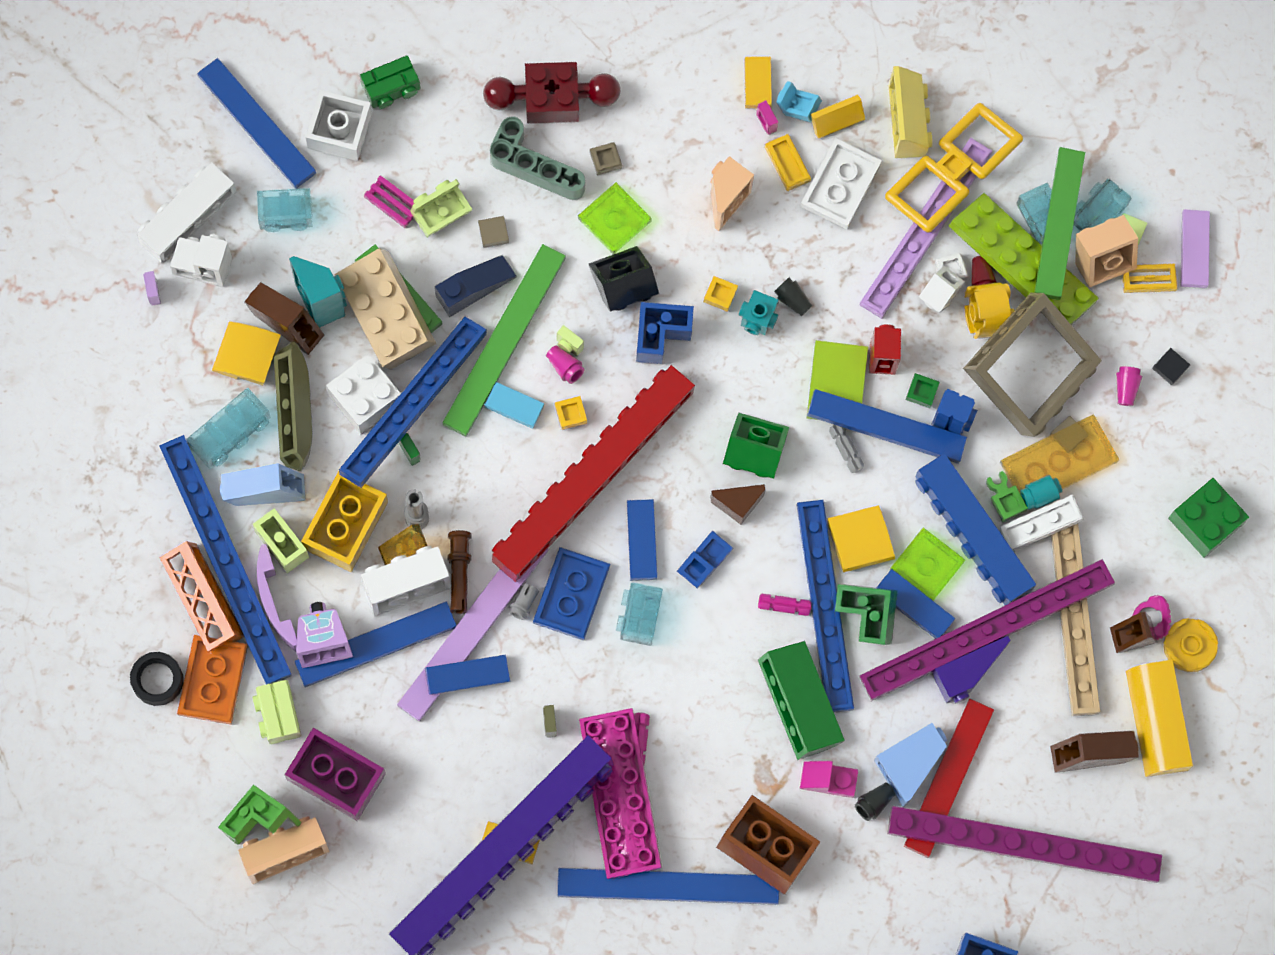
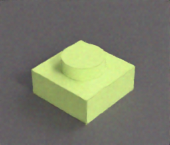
M564 325L557 332L558 346L570 354L572 352L578 356L584 349V340Z

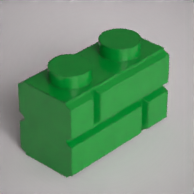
M408 55L359 74L361 85L373 109L376 107L380 109L387 108L393 104V100L401 97L403 99L411 98L420 90L419 78Z

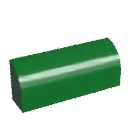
M805 641L768 651L758 659L797 760L824 752L845 741Z

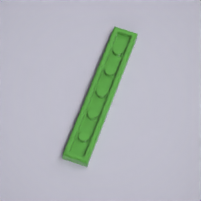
M1063 147L1058 149L1034 293H1044L1048 298L1060 300L1062 297L1085 152Z

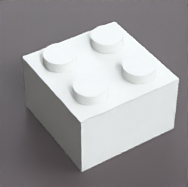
M320 90L305 137L307 148L358 161L372 116L371 103Z
M369 354L326 385L329 397L360 435L377 423L401 394Z

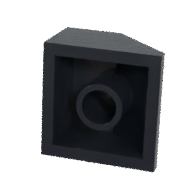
M638 246L588 263L602 300L610 312L623 310L630 304L647 301L652 296L659 294L652 266Z

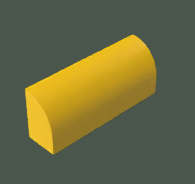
M1173 660L1143 664L1126 670L1145 777L1189 771L1193 767Z

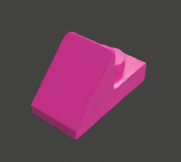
M804 761L800 789L854 798L858 769L834 766L832 761Z

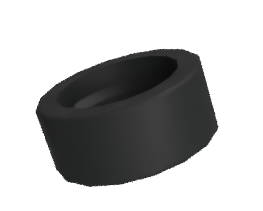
M149 652L141 656L133 664L130 672V684L136 696L144 703L152 706L166 705L174 701L180 694L184 683L183 673L177 661L169 654L162 652ZM151 664H164L173 674L171 687L162 694L154 695L148 693L141 684L142 672Z

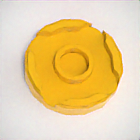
M1185 618L1174 623L1164 638L1163 645L1168 660H1173L1174 666L1182 671L1198 672L1208 667L1217 655V636L1212 627L1199 619Z

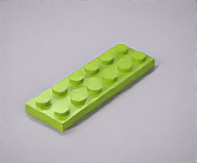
M983 193L955 217L949 224V227L1023 296L1027 297L1035 291L1042 245L990 197ZM1066 268L1061 299H1048L1072 325L1099 298Z

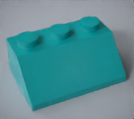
M295 256L290 257L289 261L294 283L310 316L318 327H323L345 317L344 307L347 306L343 291L344 286L338 275L333 276L328 267Z

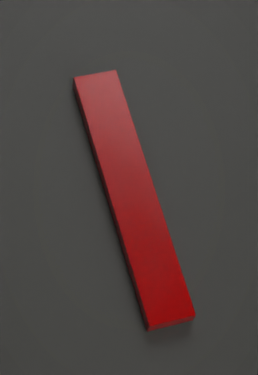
M969 698L919 811L948 816L994 709ZM907 838L903 847L929 858L935 843Z

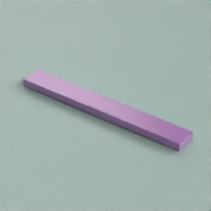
M971 137L962 149L966 155L981 167L992 154V150ZM969 171L959 181L969 189L977 176ZM941 181L920 214L929 220L956 191ZM953 211L929 233L925 232L915 223L912 224L861 300L860 306L879 318H883Z
M548 549L517 582H514L499 569L426 667L466 661L547 554ZM425 668L397 704L399 708L419 722L441 694L429 695Z

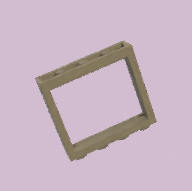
M1030 293L963 369L1021 435L1035 437L1045 430L1047 422L1052 417L1062 411V405L1078 393L1079 386L1085 379L1090 378L1096 372V367L1102 360L1044 293ZM1041 312L1082 360L1029 419L987 371Z

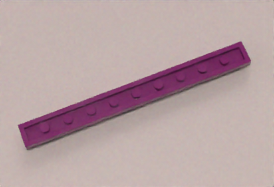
M1101 559L859 675V678L870 700H876L934 672L936 668L1009 636L1113 586L1115 581L1105 562Z
M896 806L891 807L887 832L888 835L1153 883L1159 882L1162 863L1161 854Z

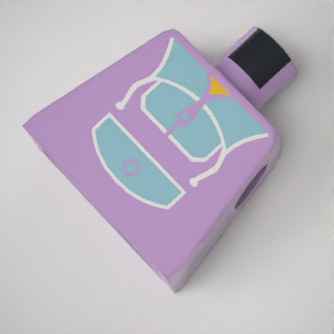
M323 602L312 603L309 607L310 614L302 615L298 618L296 652L302 668L353 657L337 611L335 609L326 610V605Z

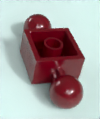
M577 62L525 63V85H514L507 78L495 77L486 83L483 97L486 104L495 110H505L512 106L514 101L526 100L527 124L579 122V99L590 98L595 105L607 107L618 100L621 89L617 79L606 73L594 76L589 83H578Z

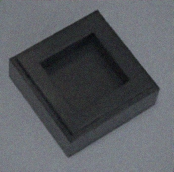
M1170 348L1152 369L1170 385H1173L1190 367V364Z

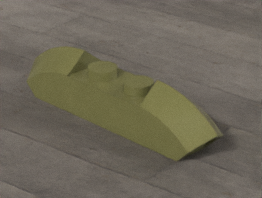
M292 341L274 356L280 459L286 467L301 472L308 461L312 444L310 385L305 358L298 345Z

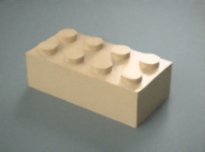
M379 248L334 274L340 277L344 286L345 296L382 367L392 370L436 344L388 251Z

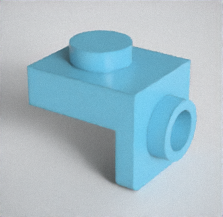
M789 81L786 82L784 88L779 92L777 104L785 116L807 122L812 121L811 113L816 112L822 102L819 95L797 90L794 84Z

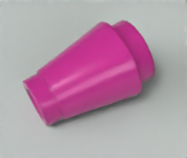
M557 345L547 352L546 357L563 381L572 384L583 375L585 369L582 367V362Z
M1120 366L1119 372L1116 373L1117 404L1133 406L1143 377L1140 375L1141 369Z

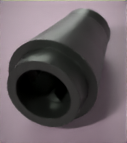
M790 277L774 291L778 295V300L796 313H799L800 316L813 306L797 281L793 282Z
M885 782L858 797L855 809L866 821H870L872 818L876 819L896 793Z

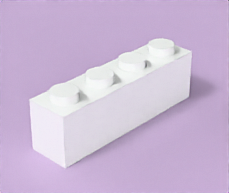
M213 163L208 167H202L195 174V179L189 185H183L170 203H164L151 221L148 220L140 226L139 233L137 234L139 243L161 264L174 253L179 237L187 239V237L191 236L236 193L234 182Z

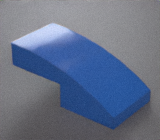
M712 531L696 551H693L677 572L698 589L734 548Z

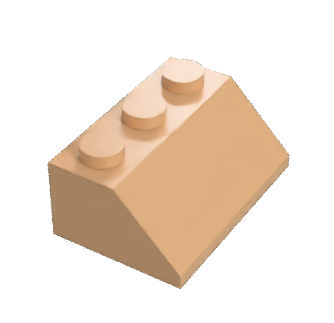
M309 816L301 818L299 820L302 823L299 827L295 825L284 830V827H281L274 834L269 832V837L259 841L258 838H254L242 844L243 848L238 851L252 884L330 852L316 817L312 819Z

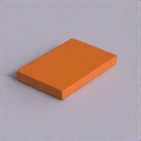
M199 635L193 636L177 711L178 716L232 725L248 644L228 641L212 652H208ZM210 638L212 642L217 640L216 638Z

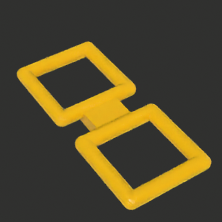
M977 103L940 139L939 146L947 154L938 163L929 156H923L886 192L885 199L921 229L929 233L969 195V189L959 180L969 171L978 178L985 179L1023 141V136L984 104ZM980 115L1010 139L982 167L952 143ZM926 168L956 191L929 220L898 196Z

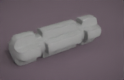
M837 425L831 426L829 432L832 438L836 439L835 443L843 459L848 461L847 466L850 472L856 473L863 469L864 463L860 457H857L858 452L849 435L845 434L846 429Z

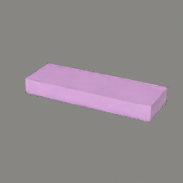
M1184 209L1182 212L1181 287L1207 288L1209 285L1210 211Z

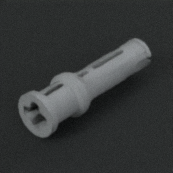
M415 489L410 490L405 496L407 503L404 509L405 521L411 529L420 530L426 527L429 522L428 507L423 503V495L420 491L417 494Z

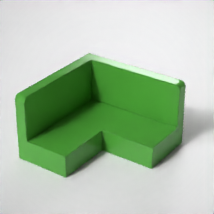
M253 784L218 828L238 845L257 823L274 834L286 819L297 827L302 822L284 805Z

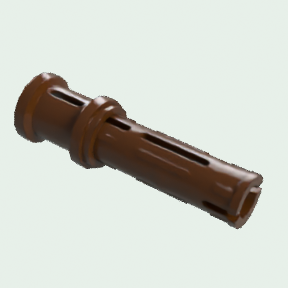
M463 530L448 532L450 554L447 555V560L451 564L450 612L455 614H465L468 612L467 568L471 561L469 540L472 538V533Z

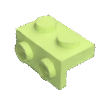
M457 179L451 183L449 180H446L436 186L434 193L430 195L424 193L413 200L414 204L410 212L427 238L472 211L471 206L458 188L459 182Z

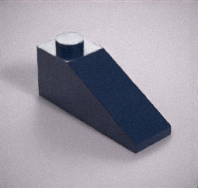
M500 255L458 272L435 286V295L448 316L451 317L517 276L504 256Z

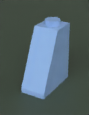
M279 463L221 474L222 484L220 485L222 501L235 506L305 501L304 474Z
M933 723L878 754L874 760L888 784L894 789L896 797L903 807L909 803L947 746L945 744L947 738L940 727L935 728Z

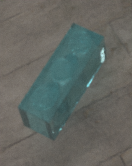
M247 387L186 440L189 447L211 469L214 465L218 467L223 464L229 457L227 454L233 449L243 447L253 432L263 430L269 424L271 416L269 410Z

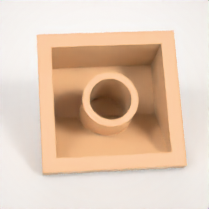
M730 156L724 163L722 161L718 162L711 173L713 177L710 181L712 184L710 194L715 229L718 231L721 230L751 194L754 179L753 173Z

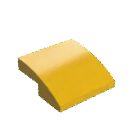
M229 321L212 371L234 379L239 377L263 386L281 335L262 328Z
M879 505L827 518L843 573L895 559L892 543Z

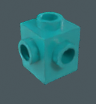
M754 290L749 302L744 301L739 312V316L742 317L741 326L745 327L744 329L753 335H759V333L765 335L768 328H774L779 315L775 313L778 299Z

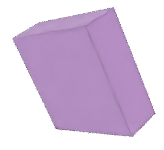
M154 271L144 272L149 303L151 305L161 304Z

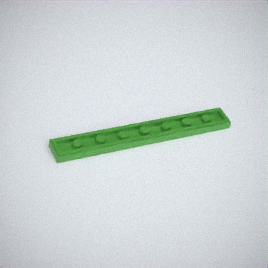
M542 244L446 415L443 426L467 437L495 383L501 376L565 261L566 255Z

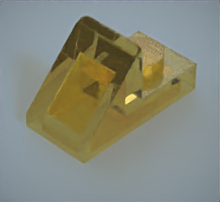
M413 524L380 545L378 549L384 565H387L395 557L401 555L410 557L417 554V550L428 545L420 524Z

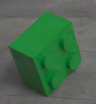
M1212 478L1177 507L1168 519L1205 558L1243 526L1249 516L1223 487Z

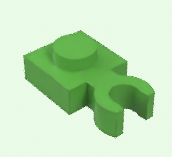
M1001 471L998 474L1001 479L1000 484L993 483L991 477H988L986 485L991 491L996 493V495L991 497V501L1002 522H1005L1026 512L1028 508L1016 485L1008 488L1006 485L1008 481L1007 475Z

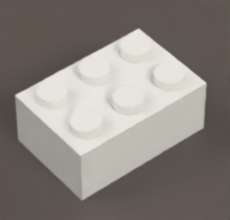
M426 546L417 550V554L410 557L401 555L393 558L391 563L381 567L380 564L365 569V573L361 574L374 616L451 589L450 577L438 546L434 548Z

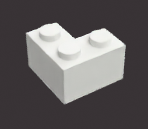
M210 234V236L202 235L201 239L190 236L187 239L179 237L170 264L172 274L224 288L232 261L228 241L215 234Z

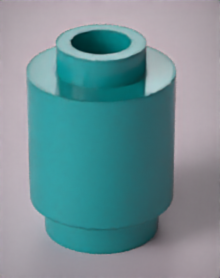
M1050 475L1033 481L1020 490L1021 496L1029 510L1032 508L1039 509L1059 500V493L1063 492L1058 479H1052Z

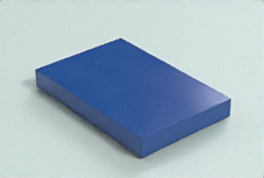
M559 547L533 624L584 641L609 572L610 564Z

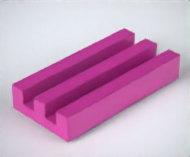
M380 175L377 178V182L371 185V189L365 192L364 198L406 228L414 218L410 210L380 187L386 188L411 208L414 204L413 199ZM374 194H379L407 217L405 219L376 198Z

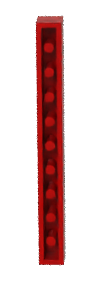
M672 365L666 371L661 369L652 380L654 382L649 389L643 388L635 397L636 403L631 408L626 406L617 417L619 421L613 427L608 425L599 436L601 440L595 446L590 444L582 453L584 458L578 464L572 463L564 472L566 477L560 483L554 482L546 492L548 496L542 502L536 501L528 511L530 515L524 521L518 520L510 530L512 534L505 541L503 539L499 540L493 547L492 562L514 582H517L693 395L695 385Z

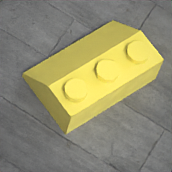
M893 66L888 87L895 158L926 156L928 148H932V133L927 132L926 124L930 123V110L925 108L924 99L928 98L927 83H923L922 74L900 66Z

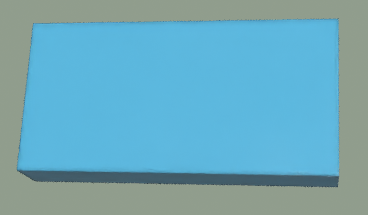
M498 382L495 383L485 403V408L532 429L544 407V403Z

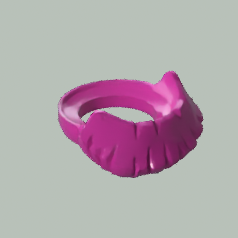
M1154 595L1150 596L1148 601L1140 603L1135 608L1133 616L1140 613L1144 608H1153L1162 613V621L1154 627L1156 638L1159 640V638L1165 637L1170 630L1171 611L1167 600L1163 596Z

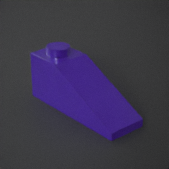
M1009 636L934 670L932 675L946 703L954 700L956 704L970 697L968 693L974 689L1009 644Z

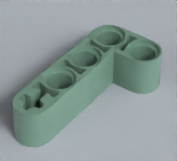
M511 116L502 121L490 146V161L493 167L570 200H577L583 196L585 192V176L581 171L521 146L524 140V125L519 118ZM513 128L519 132L511 136L506 131ZM499 151L508 153L505 158H498L495 154ZM522 161L532 163L529 168H522L519 164ZM546 171H553L556 176L546 178L543 174ZM574 182H577V183H578V184H575L573 187H570V186H569V185H572Z

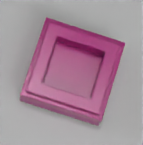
M766 100L759 103L756 115L766 133L770 135L777 131L778 120Z

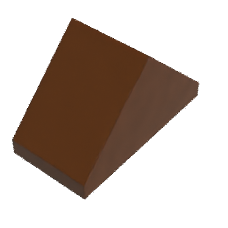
M765 484L712 490L710 496L711 503L742 525L764 497Z
M1140 612L1110 627L1116 653L1158 643L1151 617L1146 612Z

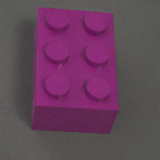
M312 728L284 775L290 783L358 821L386 773L383 767L319 730Z

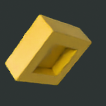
M713 276L703 302L728 312L738 285Z
M581 396L555 402L561 430L587 424Z

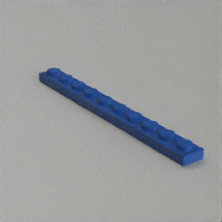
M182 435L159 445L265 684H273L291 677L292 674L185 436Z

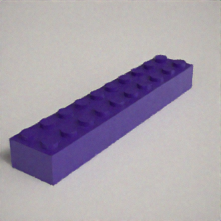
M587 735L389 935L409 955H431L436 950L433 945L440 938L445 941L456 930L453 925L460 918L465 921L476 910L473 905L480 898L485 901L495 891L493 885L500 878L505 881L515 871L513 865L519 859L525 861L535 851L533 845L539 839L544 842L554 832L552 826L559 819L564 822L574 812L572 806L578 800L584 802L594 792L592 786L598 780L603 783L613 773L612 766L614 764L612 758Z

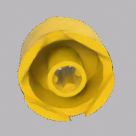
M998 282L968 286L966 288L964 298L969 297V305H964L965 318L970 334L976 333L973 337L974 339L991 337L1015 311L1013 308H1010L1009 299L1011 293L1007 283L1002 284Z

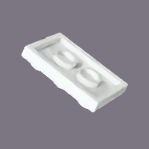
M835 138L801 201L800 207L847 229L882 160Z

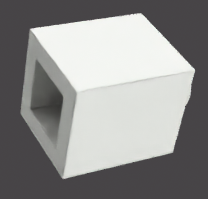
M944 266L934 274L919 297L927 307L940 313L951 303L965 281Z

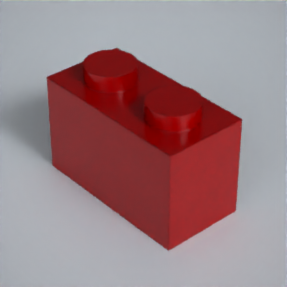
M889 324L880 325L874 328L870 341L869 373L895 375L901 359V329Z

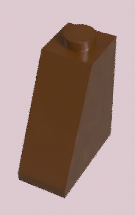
M262 282L258 284L244 301L254 316L289 342L294 341L300 350L307 355L324 337V333L303 306Z
M1134 731L1083 733L1050 746L1055 773L1123 764L1139 758L1138 743Z

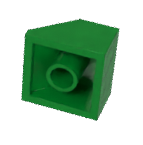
M738 412L723 464L735 470H745L755 473L759 477L774 479L789 427Z

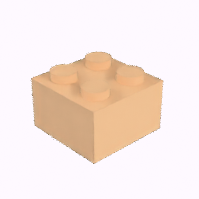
M1124 215L1110 218L1102 224L1092 228H1085L1076 234L1075 265L1089 288L1137 269L1138 237Z

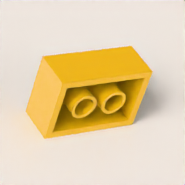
M338 471L301 543L308 552L352 572L388 504L387 494L367 484L360 488L339 475Z

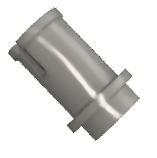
M526 583L523 584L515 603L510 604V614L520 620H524L525 617L530 615L529 609L539 593V590L532 585L529 589V584Z

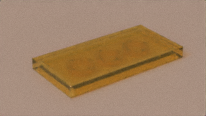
M1093 414L1002 459L1000 464L1012 486L1016 485L1020 493V490L1024 489L1025 485L1047 475H1050L1052 479L1057 478L1063 490L1117 463L1119 458Z

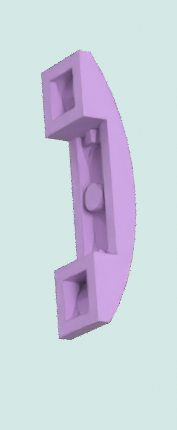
M263 544L260 547L257 561V583L261 601L276 633L296 652L297 638L291 619L280 622L266 580L268 577L275 576L276 572L267 545Z

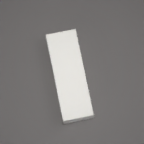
M1070 495L1002 525L999 529L1011 549L1016 551L1084 521L1075 497Z

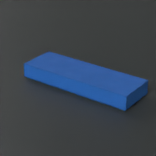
M654 499L627 500L630 581L657 580Z
M893 569L888 572L876 587L898 590L896 609L935 639L942 636L955 620L952 615Z
M506 654L425 668L429 695L510 682Z

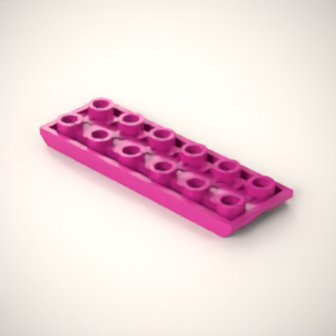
M633 708L579 719L582 739L589 735L612 758L614 764L612 766L613 773L603 783L598 780L592 786L594 790L592 796L607 879L662 868Z

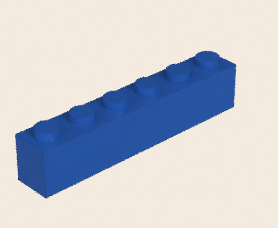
M942 454L920 468L915 476L917 487L923 494H928L932 500L930 504L935 513L939 516L942 515L946 520V528L953 537H958L962 543L961 549L968 559L972 558L978 566L976 570L983 581L988 580L993 588L991 591L995 599L999 603L1003 602L1004 605H1007L1032 592L1037 584L946 454Z

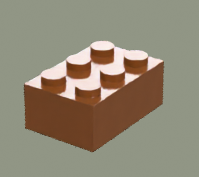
M751 795L722 836L716 848L785 895L815 852L820 841Z

